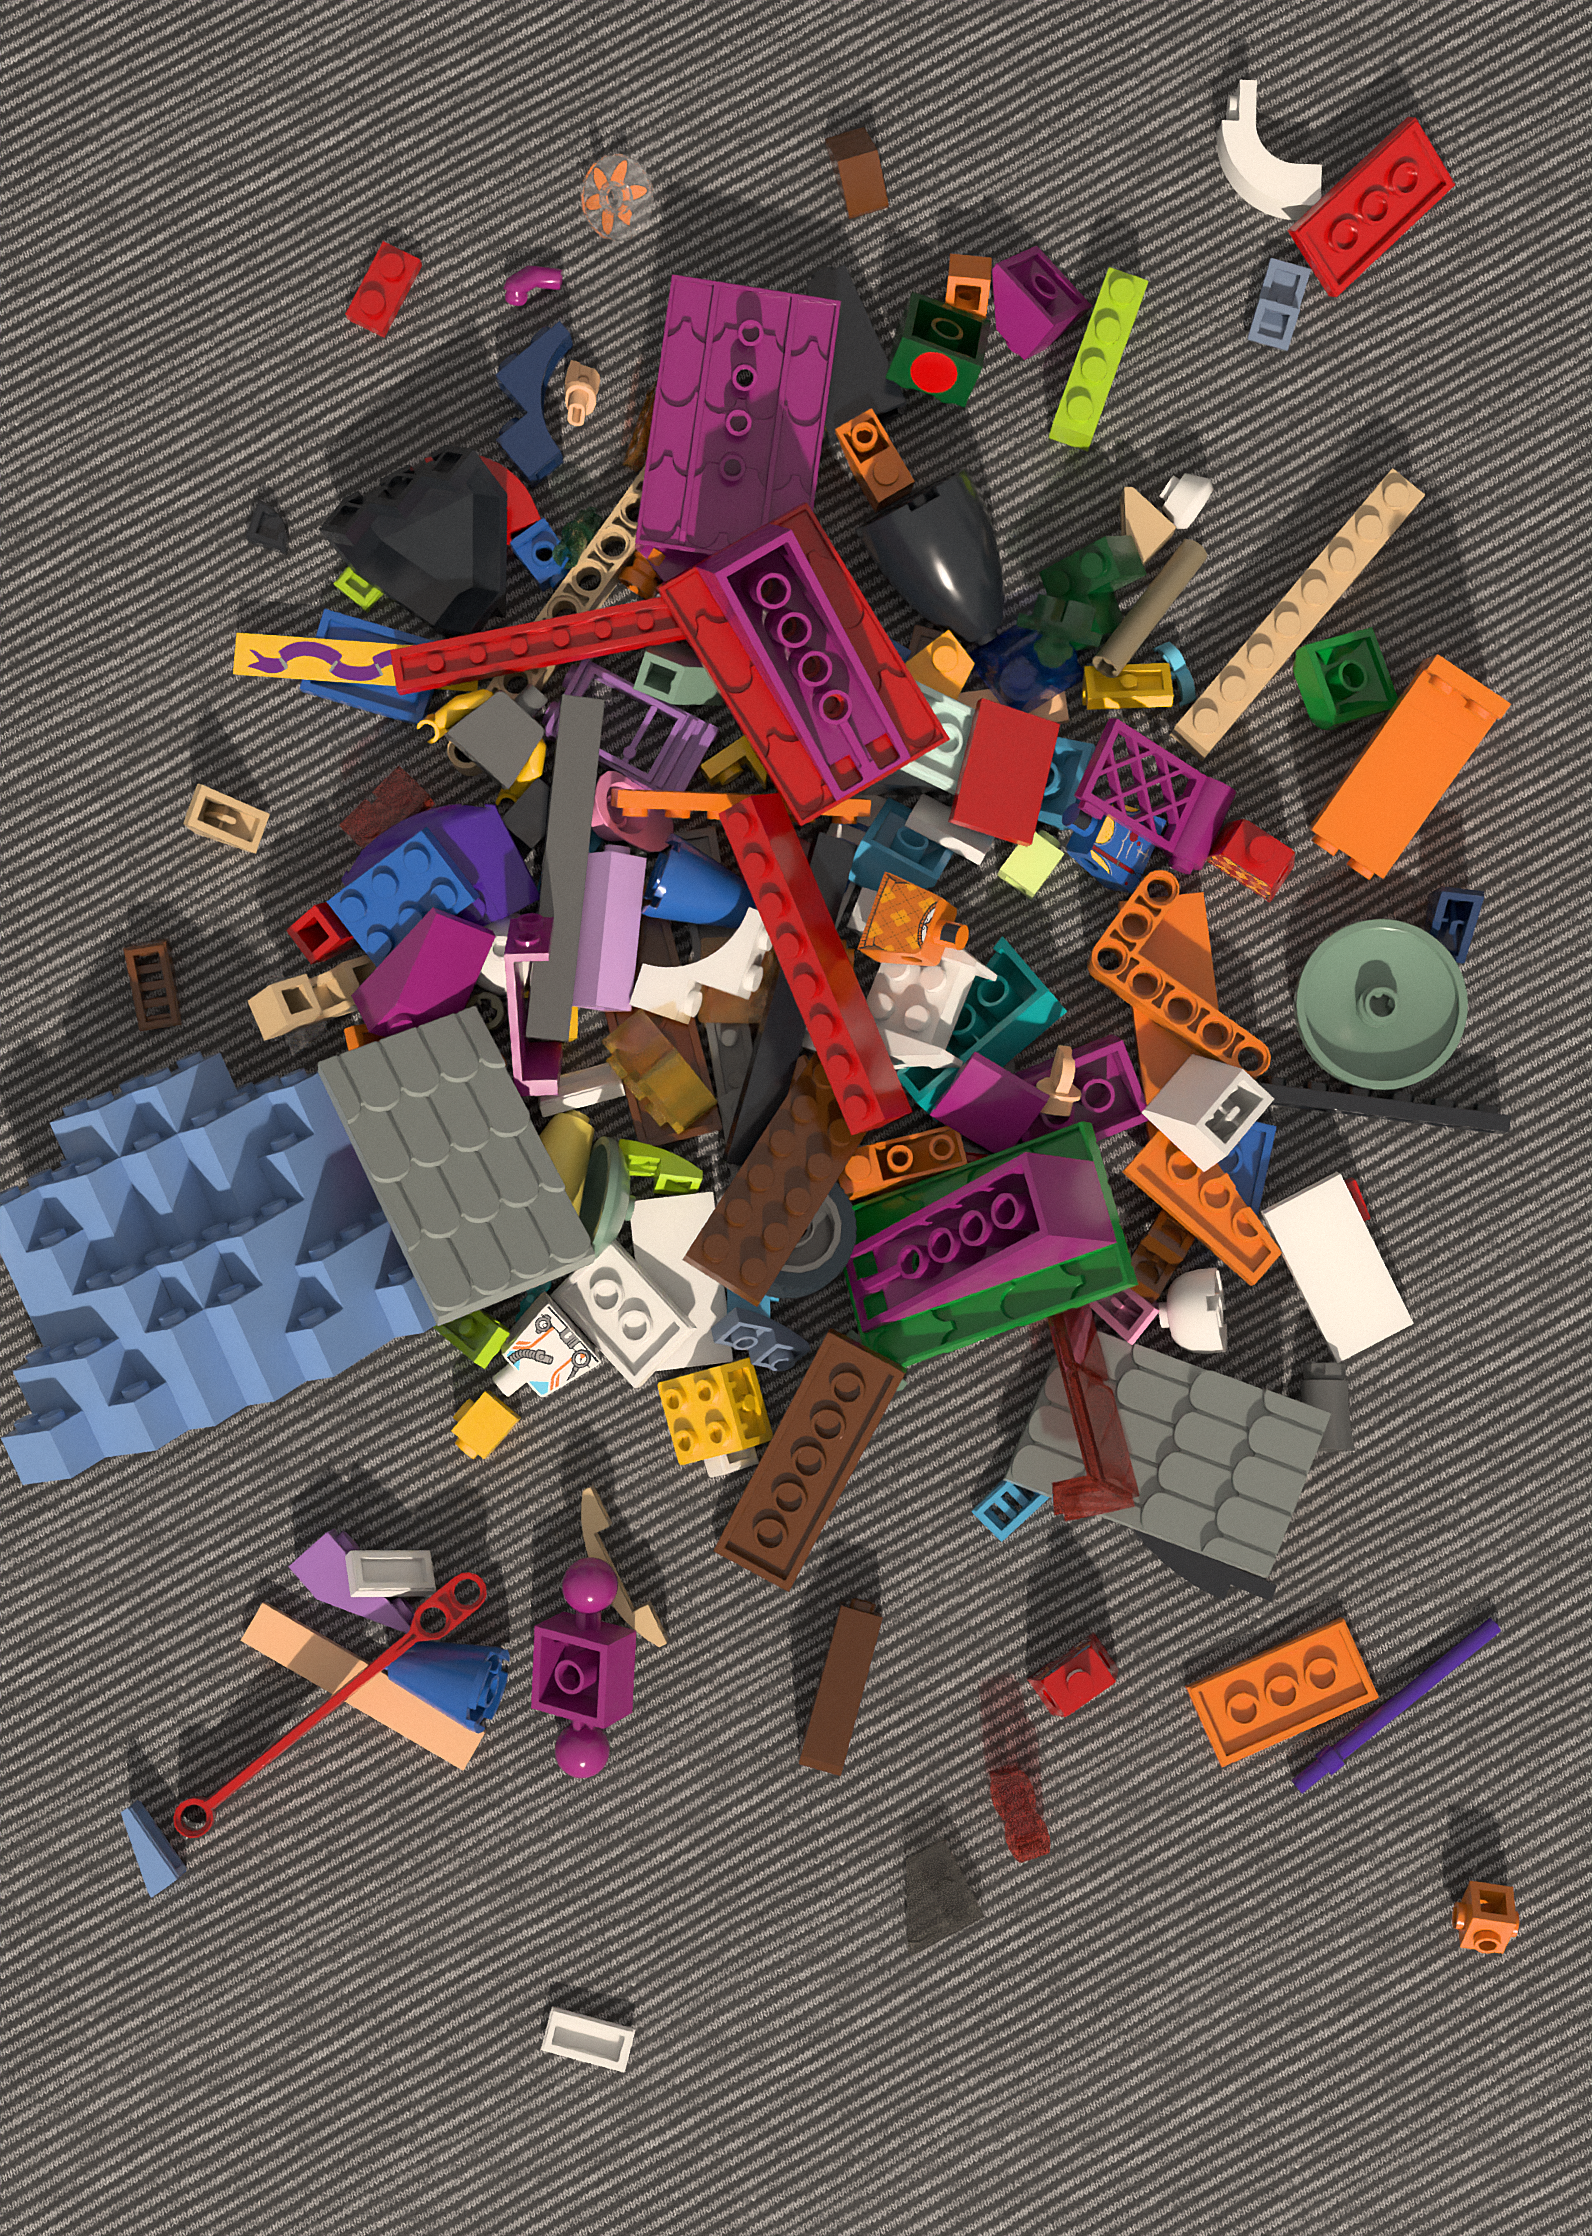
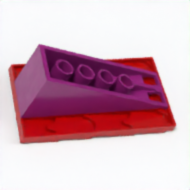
M807 502L799 504L656 587L798 825L803 826L950 740Z

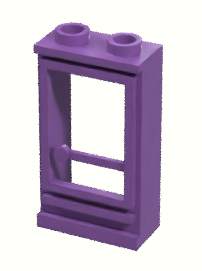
M583 659L579 666L573 664L562 684V687L566 688L565 695L583 697L594 678L650 708L632 743L624 748L623 759L621 760L599 749L598 766L607 771H617L646 790L686 791L692 778H696L700 773V765L703 764V758L711 743L718 741L720 737L719 728L670 703L634 690L633 683L595 664L590 659ZM553 701L549 705L542 720V724L546 725L544 730L547 739L555 743L560 701L559 703ZM658 712L676 723L647 774L628 764V762L635 758L636 748L655 713Z

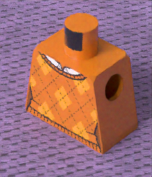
M884 872L857 949L880 963L936 966L940 963L945 947L959 951L965 947L968 941L969 930L966 925L954 922L957 908L942 897L896 875Z

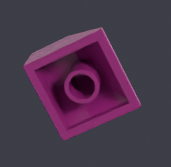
M1037 245L997 263L992 269L996 330L1005 339L1008 348L1015 354L1020 355L1024 360L1044 351L1092 307Z

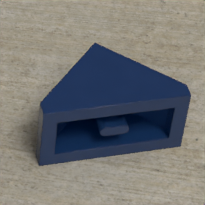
M1440 886L1428 894L1424 931L1442 943L1456 963L1465 964L1485 897L1484 891Z

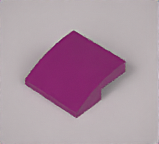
M974 1052L958 1070L953 1083L935 1102L930 1116L995 1154L1015 1146L1039 1115L1050 1096L986 1057Z

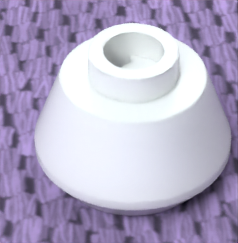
M1187 473L1181 479L1174 475L1159 497L1166 501L1162 510L1177 529H1187L1193 523L1214 490L1211 480Z

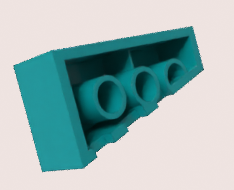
M1003 936L993 947L996 953L986 964V967L998 975L996 981L975 975L946 1048L947 1052L963 1061L962 1066L974 1052H977L1003 1067L1067 1012ZM906 1067V1069H899L897 1076L914 1100L930 1115L935 1102L953 1083L960 1068Z

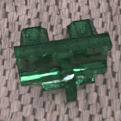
M1038 594L1032 616L1019 613L1016 626L1038 631V634L1043 635L1041 639L1036 640L1034 643V650L1037 652L1038 659L1045 667L1058 668L1066 659L1071 658L1073 655V648L1069 645V641L1099 647L1102 635L1090 631L1096 612L1095 607L1069 600L1063 622H1060L1066 601Z

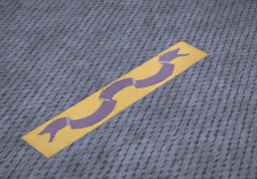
M236 633L233 674L396 686L390 650L413 645ZM478 680L436 689L473 692L478 690Z

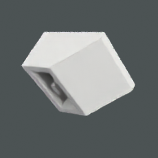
M1192 1054L1141 1113L1205 1172L1230 1153L1272 1103L1274 1098L1245 1070Z

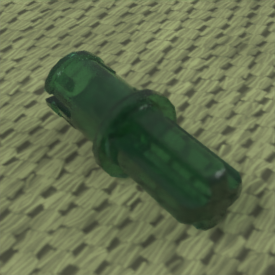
M589 506L587 510L581 509L575 519L564 526L562 539L552 551L553 559L559 566L562 565L566 557L569 559L565 568L569 569L577 565L582 553L595 536L594 534L602 523V517L596 514L597 508Z

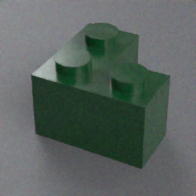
M1132 535L1105 536L1039 572L1068 651L1094 649L1105 644L1122 622L1123 616L1114 592L1147 575Z

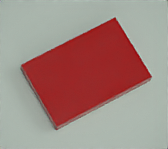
M984 698L978 700L948 822L1021 846L1028 847L1032 845L1060 723Z

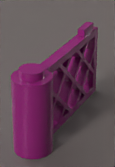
M1109 718L1074 796L1081 800L1078 806L1079 809L1099 820L1102 819L1103 815H1106L1164 851L1163 854L1169 858L1168 866L1179 872L1191 874L1193 869L1202 870L1234 800L1236 791L1225 783L1202 774L1119 719ZM1120 734L1125 737L1128 755L1115 760L1112 746L1117 735ZM1153 755L1158 774L1145 779L1141 759ZM1131 764L1135 784L1121 789L1117 769ZM1107 774L1111 794L1098 798L1091 792L1098 777ZM1182 774L1189 778L1183 794L1175 798L1171 778ZM1160 783L1164 803L1151 808L1147 788ZM1137 792L1141 813L1129 817L1126 813L1123 798ZM1166 811L1169 825L1164 836L1161 837L1156 832L1153 816Z

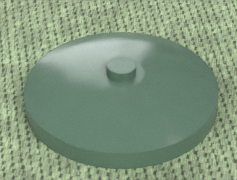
M1390 919L1357 922L1338 930L1325 939L1305 962L1299 974L1294 994V1015L1297 1030L1306 1050L1316 1063L1339 1081L1357 1088L1377 1091L1403 1088L1417 1083L1436 1072L1445 1064L1458 1046L1465 1029L1468 1013L1465 982L1450 952L1442 943L1426 931L1414 925Z

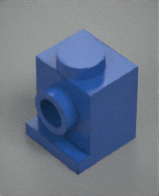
M544 517L510 541L514 554L542 592H545L550 587L556 590L575 564V560L550 528ZM546 549L552 552V557L548 561H540L537 558Z

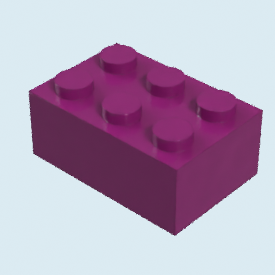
M1110 1034L1072 1050V1058L1075 1060V1074L1072 1084L1081 1091L1080 1100L1073 1102L1069 1116L1040 1112L1020 1138L1018 1144L1082 1121L1092 1123L1097 1141L1149 1121L1141 1113L1147 1106V1103L1121 1038ZM1055 1057L1016 1072L1014 1075L1036 1087V1084L1041 1079L1050 1077Z

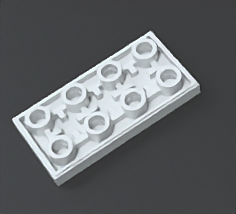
M1335 1172L1261 1211L1334 1361L1339 1363L1414 1324L1340 1173Z
M714 1192L635 1201L634 1212L630 1219L635 1261L697 1327L656 1371L733 1362L732 1346L714 1343L711 1328L727 1315L725 1287L682 1260L715 1209Z

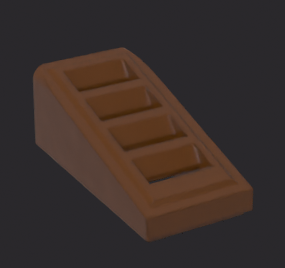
M169 938L125 946L123 950L139 1032L182 1025ZM159 954V962L139 965L138 957ZM163 972V979L142 982L141 974ZM166 988V996L147 999L144 997V991ZM169 1005L170 1013L147 1016L146 1008Z

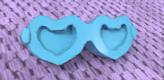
M1170 641L1153 648L1154 652L1158 651L1161 657L1170 664V669L1172 670L1170 671L1171 679L1176 678L1180 690L1181 702L1179 706L1182 707L1195 701L1197 698L1195 696L1194 681L1180 651Z

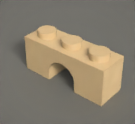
M368 955L342 962L335 968L308 979L307 974H303L271 984L248 1000V1003L264 1041L358 1011L351 995L377 968Z

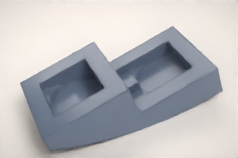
M1270 258L1247 340L1288 351L1311 269Z

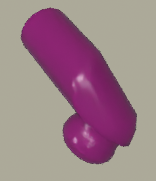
M533 265L522 268L508 277L504 283L503 288L506 290V302L515 306L524 305L528 299L527 292L535 287L561 290L563 269Z

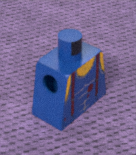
M1078 803L1069 805L1062 816V824L1073 831L1066 846L1067 853L1105 888L1133 894L1155 845L1106 815H1103L1101 820L1095 819L1079 809ZM1125 805L1127 816L1132 817L1141 813V810ZM1153 816L1156 832L1158 835H1161L1167 821Z

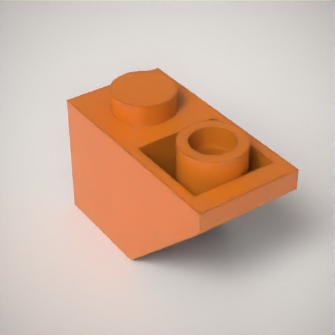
M872 408L835 429L853 476L875 513L911 493L915 481Z

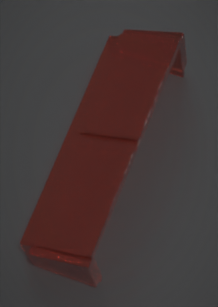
M1089 1304L1049 1316L1047 1320L1087 1474L1086 1476L1052 1483L1054 1515L1063 1514L1064 1520L1067 1522L1134 1507L1133 1498L1139 1497L1140 1494L1112 1389L1104 1385L1103 1382L1109 1380V1375L1091 1307Z

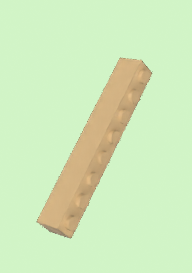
M1392 468L1176 724L1170 736L1199 760L1203 761L1417 507L1425 494Z

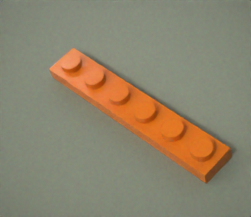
M611 788V806L622 808V816L648 817V809H665V817L690 818L691 810L707 811V819L720 820L719 813L749 796L763 794ZM849 798L822 815H832V823L857 824V816L870 817L871 800ZM784 803L787 813L791 814V822H796L792 813L789 811L786 804ZM816 818L808 823H816Z

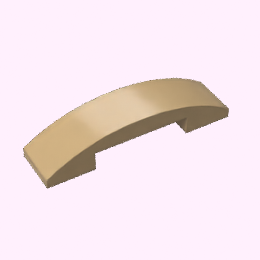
M594 1485L583 1490L581 1502L582 1531L588 1557L599 1558L612 1567L617 1576L618 1590L611 1604L636 1632L651 1643L661 1647L667 1644L669 1638L651 1601L649 1600L634 1607L598 1534L599 1531L609 1527L612 1521Z

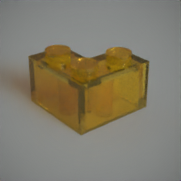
M642 1009L638 1010L601 1041L612 1054L606 1059V1062L621 1080L629 1075L623 1082L639 1101L645 1096L651 1101L644 1108L660 1127L668 1122L679 1135L718 1103L680 1053Z

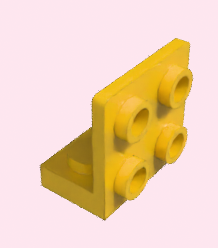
M750 1357L658 1383L660 1398L680 1465L744 1450L771 1441L773 1438L754 1365H751Z

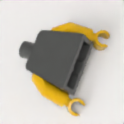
M528 684L514 700L502 690L494 694L489 690L481 689L454 697L436 711L435 714H429L417 724V729H420L425 724L434 727L435 736L428 740V743L433 744L444 735L499 785L501 790L495 802L498 806L503 798H510L516 802L531 784L542 775L547 748L545 741L542 739L545 730L533 717L548 700L531 684Z

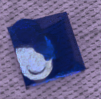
M1037 611L1000 633L995 639L968 653L975 663L973 667L1002 705L1026 713L1031 712L1083 679L1084 669L1077 661V653L1073 646L1061 640Z

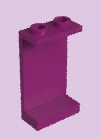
M536 913L520 915L518 918H510L504 951L513 1080L520 1096L558 1095L563 1061L562 1041L528 1042V1037H524L526 1006L522 962L549 961L554 930V917H543Z

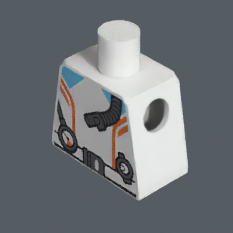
M544 1291L510 1329L509 1336L501 1346L502 1355L509 1364L495 1374L492 1379L508 1397L526 1382L540 1397H545L601 1363L595 1346Z

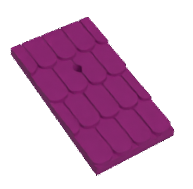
M672 274L635 539L636 544L713 555L803 502H807L813 511L841 305L840 300ZM742 369L750 370L753 374L751 382L745 385L739 383L736 379L737 373Z

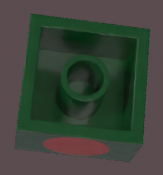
M912 291L895 331L885 378L894 381L903 388L916 389L934 396L943 403H953L965 408L983 368L991 321Z

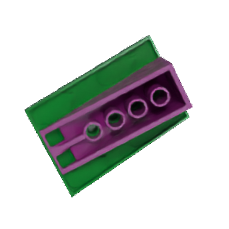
M1082 1121L852 1206L857 1226L856 1240L851 1257L843 1271L862 1345L903 1367H907L936 1355L955 1351L1015 1327L1026 1326L1065 1310L1084 1306L1138 1285L1134 1268L1131 1265L1132 1261L1122 1226L1119 1224L1120 1219L1112 1191L1107 1182L1108 1178L1101 1153L1096 1144L1097 1140L1092 1123Z

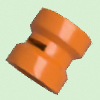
M653 548L647 559L655 566H660L666 556ZM636 549L634 561L632 562L633 566H625L617 579L625 587L646 600L652 599L658 593L656 588L658 586L657 582H660L661 579L646 558Z

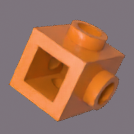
M1477 1881L1469 1882L1461 1902H1455L1452 1912V1926L1454 1929H1459L1461 1948L1475 1949L1481 1953H1504L1510 1937H1516L1519 1929V1913L1515 1911L1513 1887Z

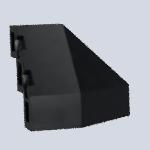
M444 445L431 452L432 461L415 470L408 464L381 478L380 485L382 487L362 496L359 491H356L343 498L319 530L357 576L439 634L449 639L479 633L485 627L490 616L506 619L507 493L474 449Z

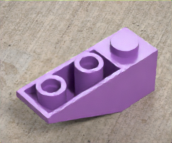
M335 1529L328 1531L288 1566L317 1600L404 1633L409 1632L415 1610L403 1597L395 1599L394 1597L350 1596L345 1556L351 1550H360V1548L345 1531H342L340 1534Z

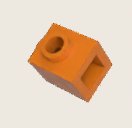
M950 253L945 304L986 319L992 258Z

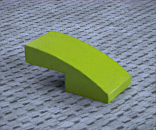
M619 1139L618 1145L622 1149L630 1175L654 1178L653 1193L675 1196L697 1193L703 1179V1171L694 1164L667 1150L637 1141Z

